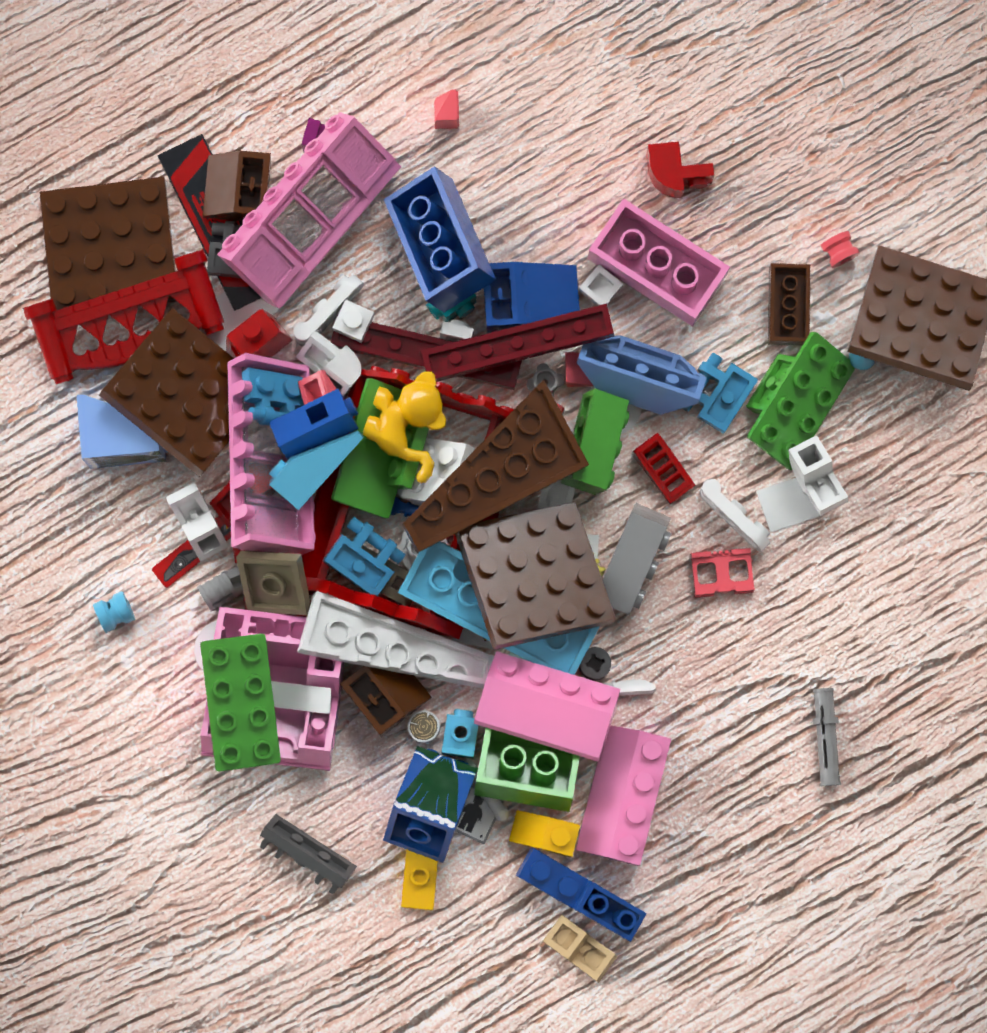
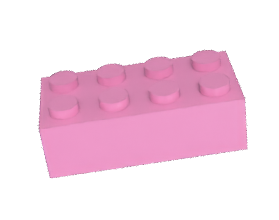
M624 198L590 247L587 258L596 265H601L610 274L692 327L726 278L730 266Z

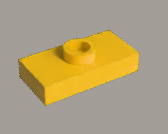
M407 849L401 907L434 910L438 861Z

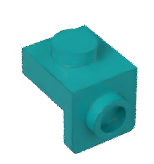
M473 294L445 313L430 303H427L426 306L436 320L441 317L443 321L450 322L457 316L462 319L469 315L475 309L474 304L477 303V296Z

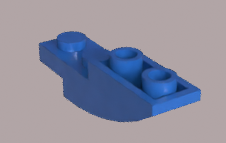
M533 847L530 848L516 873L517 877L630 942L647 914Z

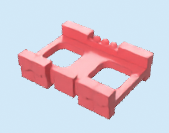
M751 548L732 549L730 553L726 550L724 553L723 551H719V553L714 551L711 554V551L690 554L695 598L712 597L715 592L729 593L734 591V595L754 593ZM731 561H746L748 579L745 581H732L729 575V563ZM713 563L715 565L717 578L715 583L700 584L698 582L697 566L699 564Z

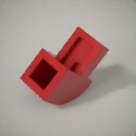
M679 142L648 144L646 151L648 174L654 187L662 194L672 198H682L684 186H689V189H703L708 186L707 184H712L714 178L713 163L682 166Z

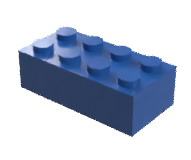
M434 166L383 199L424 298L428 303L445 313L496 280L455 183L444 172Z

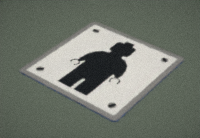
M472 786L456 832L485 844L496 818L485 799L474 795L475 787Z

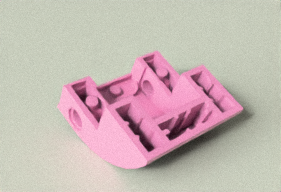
M220 607L214 639L263 633L266 636L271 681L331 689L330 714L274 707L281 758L280 763H277V765L330 771L342 691L340 684L343 682L345 662L297 652L307 617ZM206 703L200 735L201 755L214 757L208 706Z

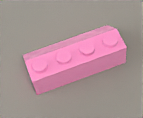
M496 651L484 684L474 724L599 762L616 712L621 689Z
M610 726L599 762H597L576 851L640 866L671 738L640 730Z

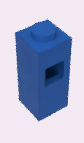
M336 389L272 420L269 424L278 447L288 460L294 455L359 429L354 418L359 413L351 397L345 399L340 390Z

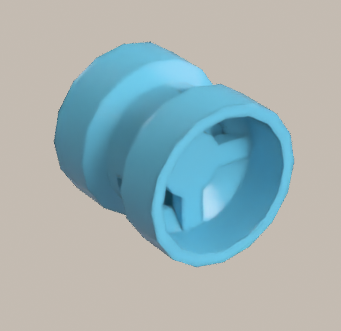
M123 591L114 594L108 602L101 600L93 604L95 613L105 633L114 630L119 623L128 624L136 620Z

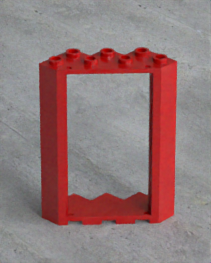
M371 366L370 370L361 369V374L350 389L347 398L351 397L358 409L363 388L368 378H373L402 390L404 386L414 381L409 379L410 374L406 371L392 368L391 372L383 368ZM436 381V388L440 393L443 407L490 421L485 439L514 410L506 406H496V400L488 396L478 395V398L475 399L464 393L457 392L456 394L452 392V386ZM340 464L317 489L314 499L315 509L313 515L314 532L316 535L314 550L301 555L309 595L313 596L316 591L414 627L425 629L433 634L460 639L463 627L432 610L428 613L418 608L398 605L379 596L353 591L327 580L331 567L322 560L339 536L342 535L350 510V506L331 499ZM500 511L482 521L498 518ZM454 535L451 547L460 551L456 536Z

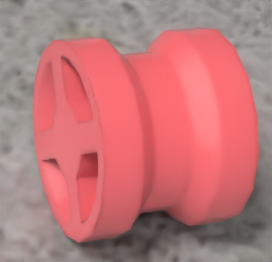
M849 231L841 232L821 244L822 250L830 256L829 263L832 268L841 266L860 254L858 248L854 247L850 242L851 235Z

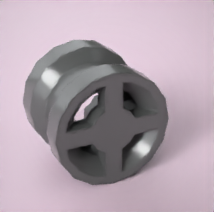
M589 648L579 665L581 675L592 681H599L605 678L611 668V658L602 648Z

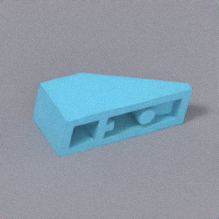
M357 430L294 455L286 463L281 459L269 472V475L272 476L269 485L297 510H300L364 438L363 434Z

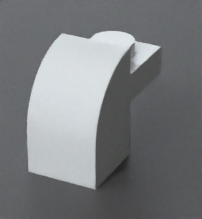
M317 331L309 337L296 356L314 372L324 370L336 389H339L344 397L361 374L359 359L347 345L340 350Z
M817 435L789 449V460L794 475L803 493L808 495L820 516L848 502V496L833 472L832 459Z
M195 482L166 497L200 562L229 547Z

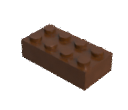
M770 264L768 345L802 346L809 336L811 264Z

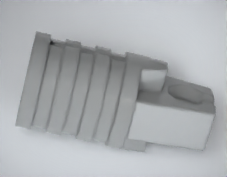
M238 566L228 571H223L220 575L197 587L211 612L215 608L221 607L224 603L231 601L234 597H238L243 592Z

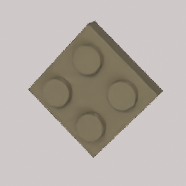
M240 551L236 559L247 610L276 614L308 615L311 602L301 554Z

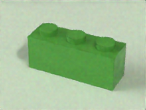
M596 388L583 394L573 435L589 465L562 479L561 484L593 495L610 488L615 476V472L612 470L614 460L619 456L622 448V441H620L621 432L629 420V411H627L629 400Z

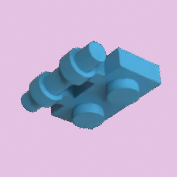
M712 353L706 362L703 361L698 371L699 374L706 377L704 388L710 379L716 381L718 385L710 397L702 392L698 404L703 406L697 418L724 434L758 379L733 363L730 364L725 373L717 368L723 359L719 355ZM693 405L682 409L689 412Z
M249 367L242 372V380L252 382L253 386L252 391L244 396V402L254 403L256 408L250 407L248 412H252L253 420L257 421L260 425L270 426L269 422L303 406L304 403L298 381L302 380L303 377ZM273 407L280 408V411H275Z
M353 517L346 527L356 533L354 539L351 541L343 534L340 535L322 561L365 593L378 596L394 574V571L384 564L388 558L399 564L406 554L396 547L397 544L390 538L386 540L373 531L374 527L368 522L362 523ZM365 541L379 550L376 557H373L361 548Z

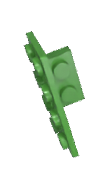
M810 332L796 357L778 354L746 405L753 413L760 414L749 431L747 438L786 469L792 470L789 460V449L814 437L855 370L851 365L850 359L817 332Z
M373 378L366 379L357 409L359 414L355 416V421L359 428L357 430L363 434L369 416L379 418L382 411L373 405L379 386L387 388L394 396V401L399 399L402 389ZM408 424L406 426L408 448L423 451L429 428L413 427ZM363 435L364 438L341 462L331 499L387 519L390 517L397 490L412 489L419 462L406 461L396 456H390L381 450L376 442L367 439Z
M260 633L201 641L200 649L216 771L280 763V749L265 634Z

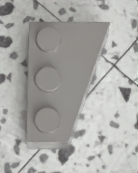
M635 504L602 579L612 608L630 615L633 607L640 608L646 591L641 589L645 578L652 580L659 562L653 560L658 549L665 550L672 534L666 531L671 517L641 504Z

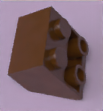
M238 150L209 155L203 218L243 222L249 212L256 210L264 201L263 197L269 190L271 153Z
M362 666L340 684L381 738L432 698L414 675Z

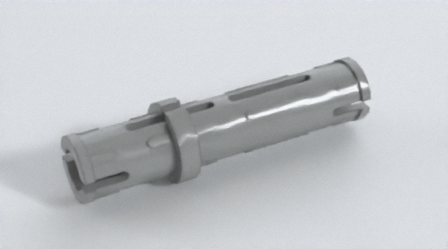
M834 688L813 689L816 718H813V725H816L820 786L841 785L836 724L839 723V719L835 717Z

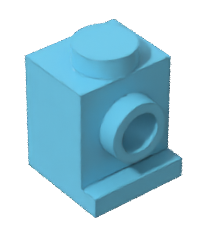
M455 709L454 715L447 714L442 754L474 759L479 726L474 724V712ZM460 726L465 727L467 730L466 737L461 739L455 736V730Z

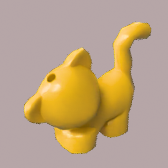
M423 372L416 377L414 382L404 386L399 399L395 401L394 396L387 388L379 386L373 405L382 412L379 418L369 416L363 430V435L367 439L376 442L379 448L386 454L402 458L406 461L420 462L422 466L416 474V479L419 483H426L432 476L435 463L428 451L408 448L406 426L410 424L413 427H427L431 430H440L446 427V418L442 412V400L436 388L435 374L432 372Z

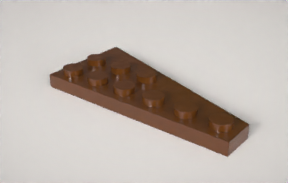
M544 379L402 524L417 553L589 465Z

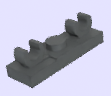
M277 814L267 823L260 834L264 838L260 848L264 850L269 843L278 847V851L275 854L277 859L286 852L298 865L308 868L313 872L316 871L319 874L315 878V883L318 885L323 878L331 881L332 887L329 890L331 894L335 893L339 887L342 888L357 867Z

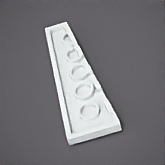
M316 591L313 595L297 651L305 655L481 689L484 688L494 656L319 591Z

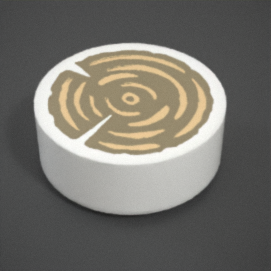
M421 710L415 712L410 717L408 732L415 741L428 743L433 741L439 734V720L432 712Z

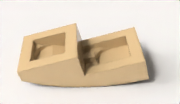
M563 915L560 916L543 940L544 943L598 983L618 957Z

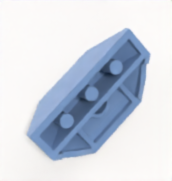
M621 335L584 344L577 360V364L596 389L627 399L630 405L659 415L698 404L706 381V377L699 374L681 355Z

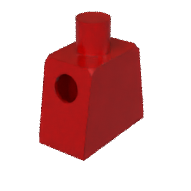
M260 309L226 336V352L233 358L244 353L271 358L292 342L293 339L272 314L264 309Z

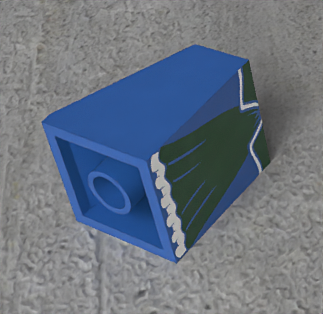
M417 746L392 807L383 841L444 863L478 768L469 765L465 761L441 755L433 749Z

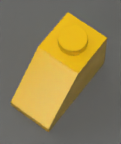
M517 810L509 842L571 858L580 825Z

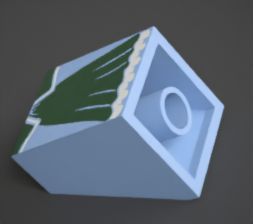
M77 395L81 457L90 469L166 462V453L168 451L109 403L86 395Z

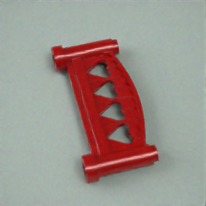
M204 249L174 258L178 271L57 310L52 298L22 308L26 320L31 319L47 369L55 384L74 379L72 372L76 370H94L123 366L152 332L147 330L144 335H137L133 330L139 305L158 319L160 323L164 317L169 295L189 310L190 317L188 321L199 330L204 329L206 335L223 330L222 323H224V319L204 263L208 261ZM109 315L128 329L130 335L126 341L117 339L114 345H107L103 341ZM78 325L99 341V348L97 350L90 351L87 349L83 355L74 353L73 345Z

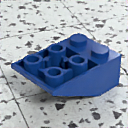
M528 262L489 263L496 280L483 288L486 334L580 310L577 265Z

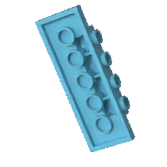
M439 542L419 552L398 593L490 641L461 551L443 542ZM599 627L505 647V649L530 662L575 675Z

